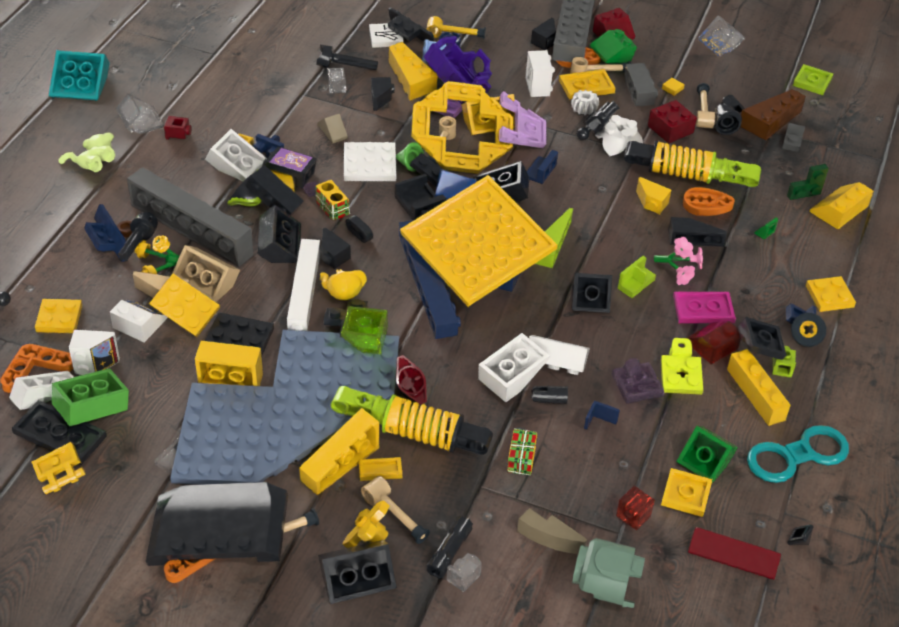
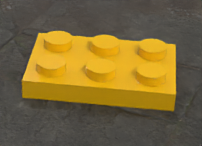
M605 69L559 75V82L569 100L573 98L574 93L579 90L585 91V89L586 91L596 93L597 96L615 93V86Z
M175 274L170 276L149 303L151 307L195 337L199 336L220 308L219 304Z

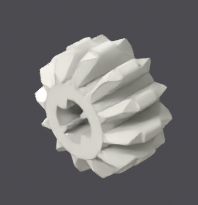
M586 89L585 91L579 90L574 93L571 100L573 111L578 112V115H590L593 111H597L599 106L597 94L592 93V91H586Z

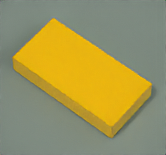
M401 457L359 460L360 481L373 480L378 476L383 477L385 480L402 479Z

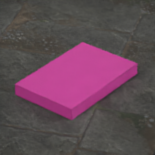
M674 292L673 294L678 323H735L736 317L729 292Z

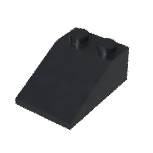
M522 161L473 176V179L478 182L489 175L515 202L528 198L529 175Z

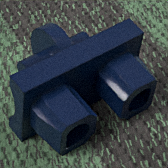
M261 134L255 136L256 143L253 147L261 154L263 152L266 153L267 158L277 147L284 148V143L280 142V137L277 135H273L272 138Z

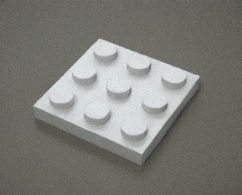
M344 142V181H396L395 143Z

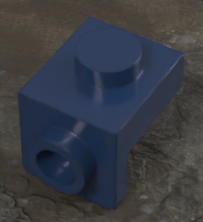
M790 303L786 307V321L792 324L800 314H817L816 307L812 305L805 311Z

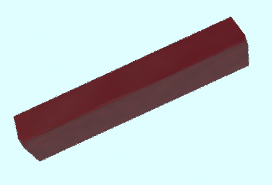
M695 527L688 553L772 580L775 579L781 558V553L699 527Z

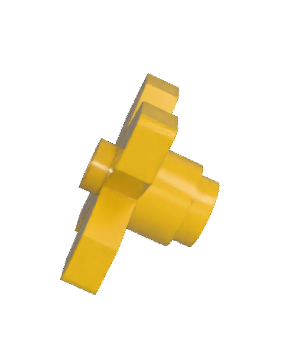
M382 500L376 503L371 510L366 508L361 511L355 520L356 527L346 536L342 545L349 548L357 546L361 540L370 543L385 540L388 536V531L379 521L385 516L390 505Z

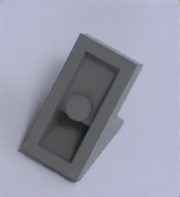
M788 123L782 149L799 152L805 126Z

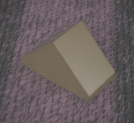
M340 113L317 122V125L332 144L348 139Z

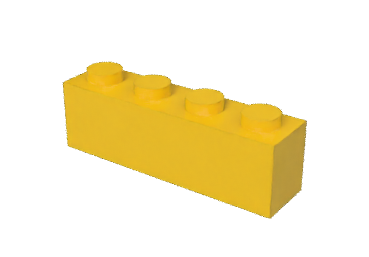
M748 349L732 353L727 370L766 424L770 426L786 421L791 405Z

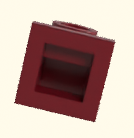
M168 116L164 125L166 140H169L170 137L186 139L187 135H191L192 126L189 125V118Z

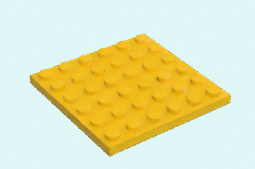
M489 175L400 229L402 236L468 307L557 250V244Z

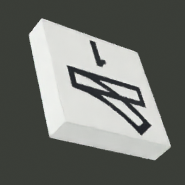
M387 23L369 24L372 48L389 47L403 42V37L389 29Z

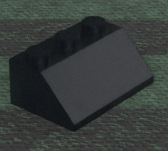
M274 204L260 215L257 254L270 263H297L301 244V223Z
M384 540L318 555L330 604L397 588L389 544Z

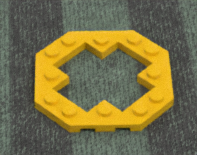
M448 81L440 89L434 90L425 99L413 105L411 137L444 170L478 174L513 147L512 143L499 141V130L502 126L513 130V117L506 113L493 97L490 98L481 85ZM447 99L479 103V117L495 119V143L480 141L478 155L446 152V137L429 135L430 111L446 113Z

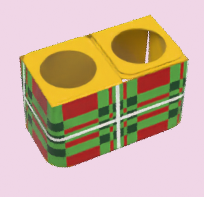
M332 180L316 185V203L330 219L337 220L350 214L349 199ZM334 195L339 201H332L330 196Z
M514 428L508 457V473L531 475L537 432Z

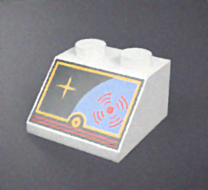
M74 330L69 351L75 375H85L105 370L119 362L120 357L115 332Z

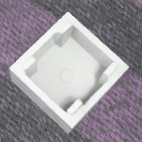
M547 50L528 51L525 78L531 97L550 96V91H553L551 81L555 68L551 65V55H548Z

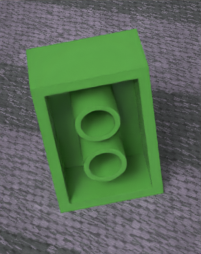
M110 368L52 383V404L69 426L128 410L129 390Z

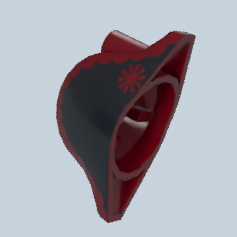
M404 355L397 357L395 381L398 390L406 398L418 402L419 405L426 403V378L423 372Z

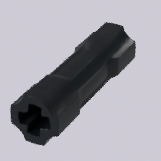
M463 516L456 517L449 528L447 536L426 565V570L430 575L437 578L444 577L460 546L473 529V523L470 519Z

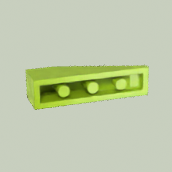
M569 208L545 231L557 244V250L535 264L553 268L570 227L573 208Z

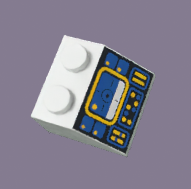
M121 300L110 311L112 327L142 342H145L167 319L159 311L137 301Z

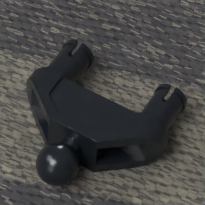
M607 101L598 111H593L583 122L586 127H581L577 130L578 139L586 140L590 135V131L595 134L600 131L620 107L614 101L611 103Z

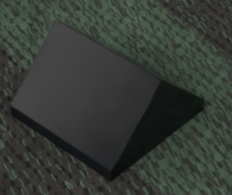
M574 273L572 310L610 313L612 275Z

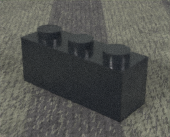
M265 165L254 173L245 185L265 205L271 208L275 204L290 216L304 202L302 198Z

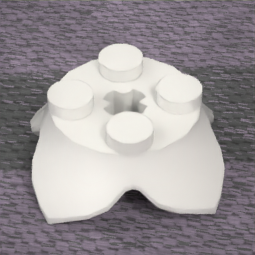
M613 115L609 122L595 134L597 138H603L602 145L609 156L624 151L629 141L643 143V139L637 129V122L621 118L619 115Z

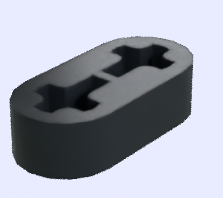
M353 215L346 219L345 222L348 230L362 243L373 239L371 228L358 216Z

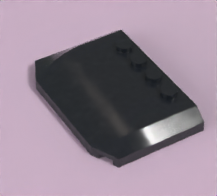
M267 482L183 485L159 495L146 556L147 565H165L170 560L256 557L258 562L280 561L288 502L287 490Z

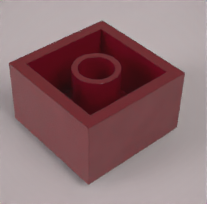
M677 100L650 110L648 127L669 144L693 134L697 117Z

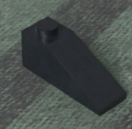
M671 217L668 228L670 245H675V239L685 237L693 246L724 247L727 231L687 217Z

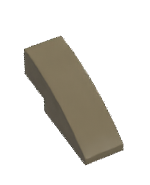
M529 508L518 520L517 532L543 546L573 554L579 553L581 545L586 546L587 539L553 515L546 520Z

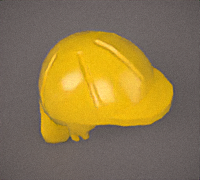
M337 269L336 274L329 277L327 273L322 272L319 278L322 281V287L327 289L331 296L344 301L357 296L367 281L366 274L361 270L345 272L342 269L339 271Z

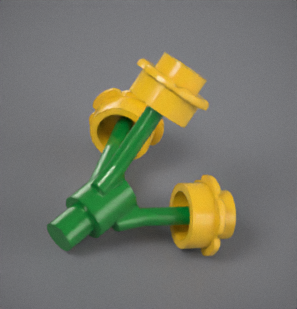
M164 235L154 238L152 242L153 250H151V245L146 243L145 240L140 242L135 249V253H137L139 258H147L149 254L166 259V264L156 269L152 265H145L142 268V273L157 275V272L176 265L180 255L169 249L170 242L168 237Z

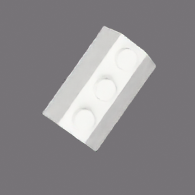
M535 335L529 336L532 342L550 355L549 360L545 363L548 364L547 368L559 370L562 367L567 369V373L578 375L579 372H584L590 348Z

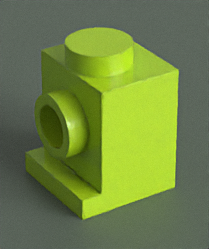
M784 346L786 357L783 360L773 358L772 374L792 378L796 366V350H791L790 347ZM779 365L788 366V369L781 368Z

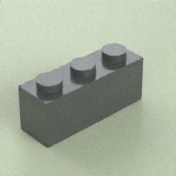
M645 63L626 64L624 79L635 106L654 105L655 99L658 97V90L654 87V81L650 78V72L646 68Z

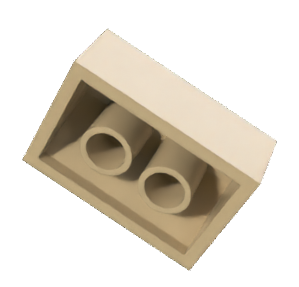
M184 245L172 274L182 279H189L192 287L214 302H217L234 286L240 269L197 247Z

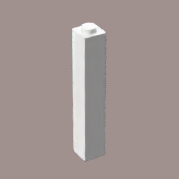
M301 239L287 316L288 330L308 331L320 258V240Z

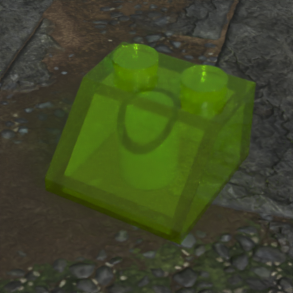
M349 306L341 337L362 353L381 354L388 330V310Z

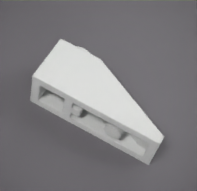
M69 371L15 378L9 398L20 410L29 409L38 400L44 403L52 400V383L74 377Z

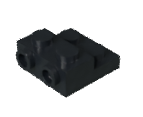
M745 317L739 324L740 340L747 343L748 351L780 360L786 357L779 326Z

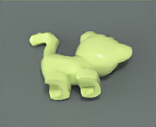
M109 132L91 136L90 139L83 141V147L87 151L79 156H76L73 152L65 153L58 159L59 163L64 164L68 159H71L81 168L99 172L103 167V161L111 162L115 158V152L111 148V141L114 135Z

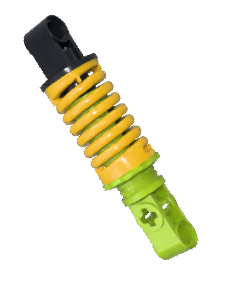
M658 140L655 141L654 145L629 141L624 155V160L627 163L649 166V172L660 173L662 171L663 174H667L669 171V175L673 176L675 173L676 177H680L682 173V178H686L688 175L689 179H693L695 175L696 181L700 180L707 184L712 179H718L719 182L726 181L748 187H756L759 184L761 167L756 164L727 160V158L719 159L715 151L702 152L699 149L696 152V149L692 148L689 152L688 147H685L683 150L682 146H678L676 150V145L674 144L671 145L669 150L668 143L658 142Z
M340 386L331 402V408L335 412L354 416L363 408L379 421L384 433L400 434L401 437L407 436L408 439L415 438L416 441H423L424 444L430 443L431 446L438 444L439 448H444L451 453L457 447L478 455H484L488 452L493 438V432L490 429L464 422L463 414L459 415L452 412L449 414L448 411H444L443 416H441V409H437L434 414V407L430 406L426 411L427 406L422 404L419 409L418 402H414L411 407V400L406 401V399L397 397L394 394L390 400H387L379 395L375 396L347 386Z

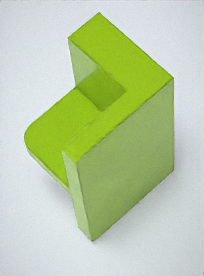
M645 256L640 257L620 273L618 289L631 298L655 281L656 274L645 268Z

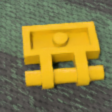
M71 442L32 461L38 480L40 482L49 481V484L42 487L46 495L53 491L57 492L61 490L62 486L70 482L75 483L79 481L80 477L86 475L83 467L77 470L73 468V466L81 463L75 446ZM66 470L67 475L59 479L56 478L55 475Z

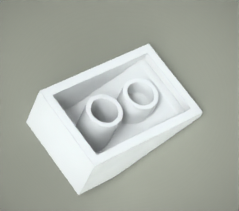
M232 129L210 149L205 158L218 171L241 181H244L255 171L259 170L264 160L267 159Z
M521 333L479 364L478 379L503 401L507 402L522 391L549 360L550 355Z

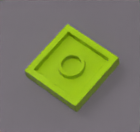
M803 64L793 82V86L824 95L833 78V73Z

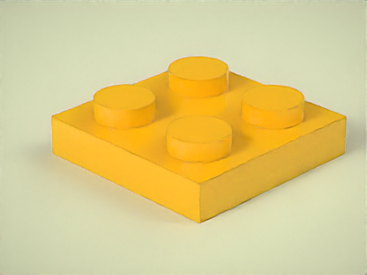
M842 276L807 280L806 288L819 312L855 307L856 301Z
M42 299L35 324L36 332L73 333L77 329L82 301Z
M671 468L661 506L703 517L712 479Z

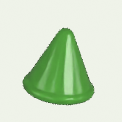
M412 142L396 154V159L409 171L415 172L416 170L410 164L420 153L424 154V151L418 143Z

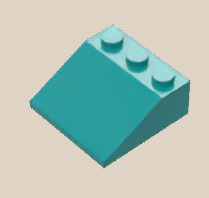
M56 50L48 96L99 100L108 76L110 64L106 55Z

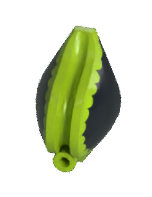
M253 174L247 177L236 189L227 202L229 206L244 205L253 207L262 202L259 197L245 186Z

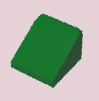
M778 218L772 219L754 233L760 238L766 239L775 232Z

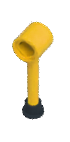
M433 16L428 19L426 30L432 32L434 38H438L442 31L477 35V37L485 39L486 27L472 29L443 25L441 18Z

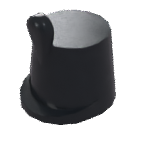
M724 97L722 100L723 104L718 105L713 111L715 112V126L720 134L730 135L738 131L741 126L742 117L730 105L731 99Z

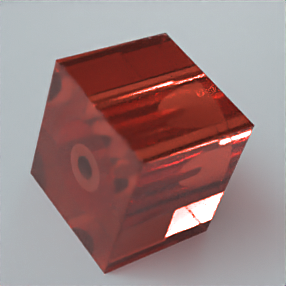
M634 485L620 498L616 516L637 531L651 517L655 500Z

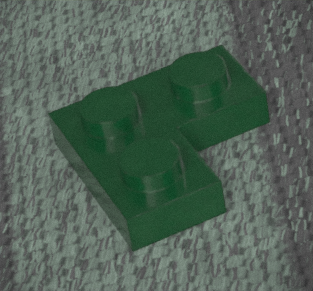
M826 164L811 166L806 180L790 183L787 193L789 200L820 195L828 173V166Z

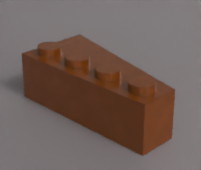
M791 89L743 109L740 127L766 141L802 112L806 96Z

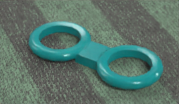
M824 425L812 426L803 432L799 441L787 444L785 447L774 442H763L753 446L748 453L747 463L750 470L758 478L772 483L785 482L792 478L796 472L797 464L810 460L823 465L839 464L848 456L849 444L846 437L832 427ZM814 435H828L838 442L840 452L832 456L821 455L811 448L809 439ZM761 452H776L786 460L788 468L781 473L767 472L758 465L756 457Z

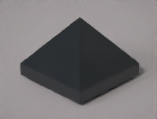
M811 524L795 527L787 542L788 545H809L814 526Z

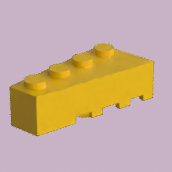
M403 42L389 46V64L394 73L397 74L399 82L402 83L405 93L407 92L409 101L437 90V74Z
M361 408L299 468L300 481L316 495L323 492L357 466L359 460L366 459L379 449V421Z

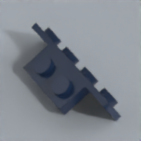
M99 204L94 216L97 223L86 222L84 229L97 251H114L118 256L126 240L104 205Z

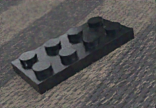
M40 400L12 427L13 434L51 452L71 442L75 446L81 461L79 465H82L107 437L105 430L87 422L69 426L55 407Z

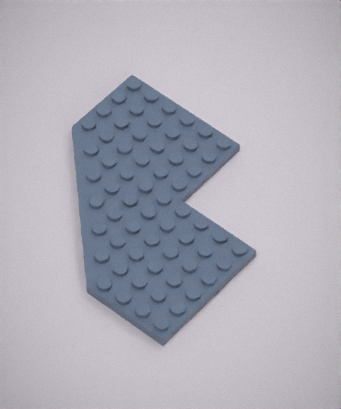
M283 330L273 387L192 383L170 477L171 483L198 485L264 482L265 479L272 475H278L287 469L288 465L293 461L301 460L312 453L311 450L325 444L353 417L337 413L331 408V402L340 386H347L375 396L379 395L387 400H390L393 394L395 395L399 336L361 334L360 339L341 338L340 333Z

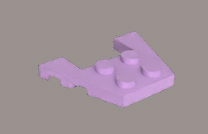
M503 91L500 95V105L515 112V131L502 126L499 130V141L544 148L546 145V120L530 109L525 110L522 108L520 102L516 99L512 101L507 97L508 94Z

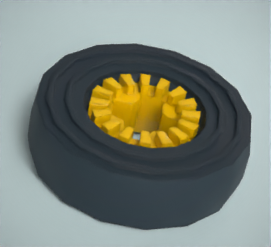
M815 313L800 314L795 318L791 327L794 340L804 347H813L820 344L824 340L827 331L825 321ZM812 325V330L814 333L805 334L806 330L804 329V327H810Z

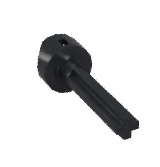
M320 44L322 54L317 59V66L329 68L330 64L334 62L377 71L378 61L333 53V46Z
M143 212L134 217L130 224L132 234L118 253L120 261H128L140 241L153 236L157 229L158 220L152 213Z

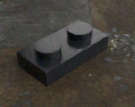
M420 153L411 162L410 166L421 175L426 174L428 176L427 180L437 187L440 169L442 168L423 153Z

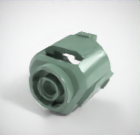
M594 538L590 541L589 547L580 546L572 583L578 584L581 591L594 594L593 598L622 605V607L634 608L635 602L624 599L629 576L641 578L645 558L634 555L636 549L634 547Z

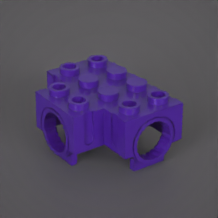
M456 36L444 37L431 44L424 55V59L444 83L450 81L481 85L487 94L491 88V85L487 82L492 75V72L489 70L491 60L482 49H479L477 53L474 51L463 52L455 43L457 40ZM447 44L443 50H440L443 45ZM476 57H480L483 60V72L477 73L475 71L474 60Z

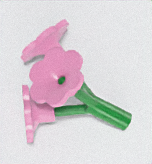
M685 237L674 241L675 252L669 256H654V262L669 263L676 269L678 273L676 275V283L678 285L689 283L690 279L695 275V267H678L673 261L696 262L699 270H702L703 263L702 248L698 247V253L693 255V245Z

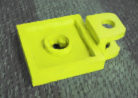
M674 338L669 355L661 356L662 393L702 395L701 357H691L692 344L689 339ZM682 343L685 345V347L681 348L678 346V344ZM683 372L686 375L684 378H682L681 375L677 373Z

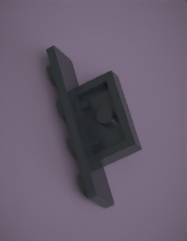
M392 7L388 9L391 20L387 23L389 29L409 42L415 37L423 42L425 39L434 41L432 32L413 22L409 17L402 15L398 10Z

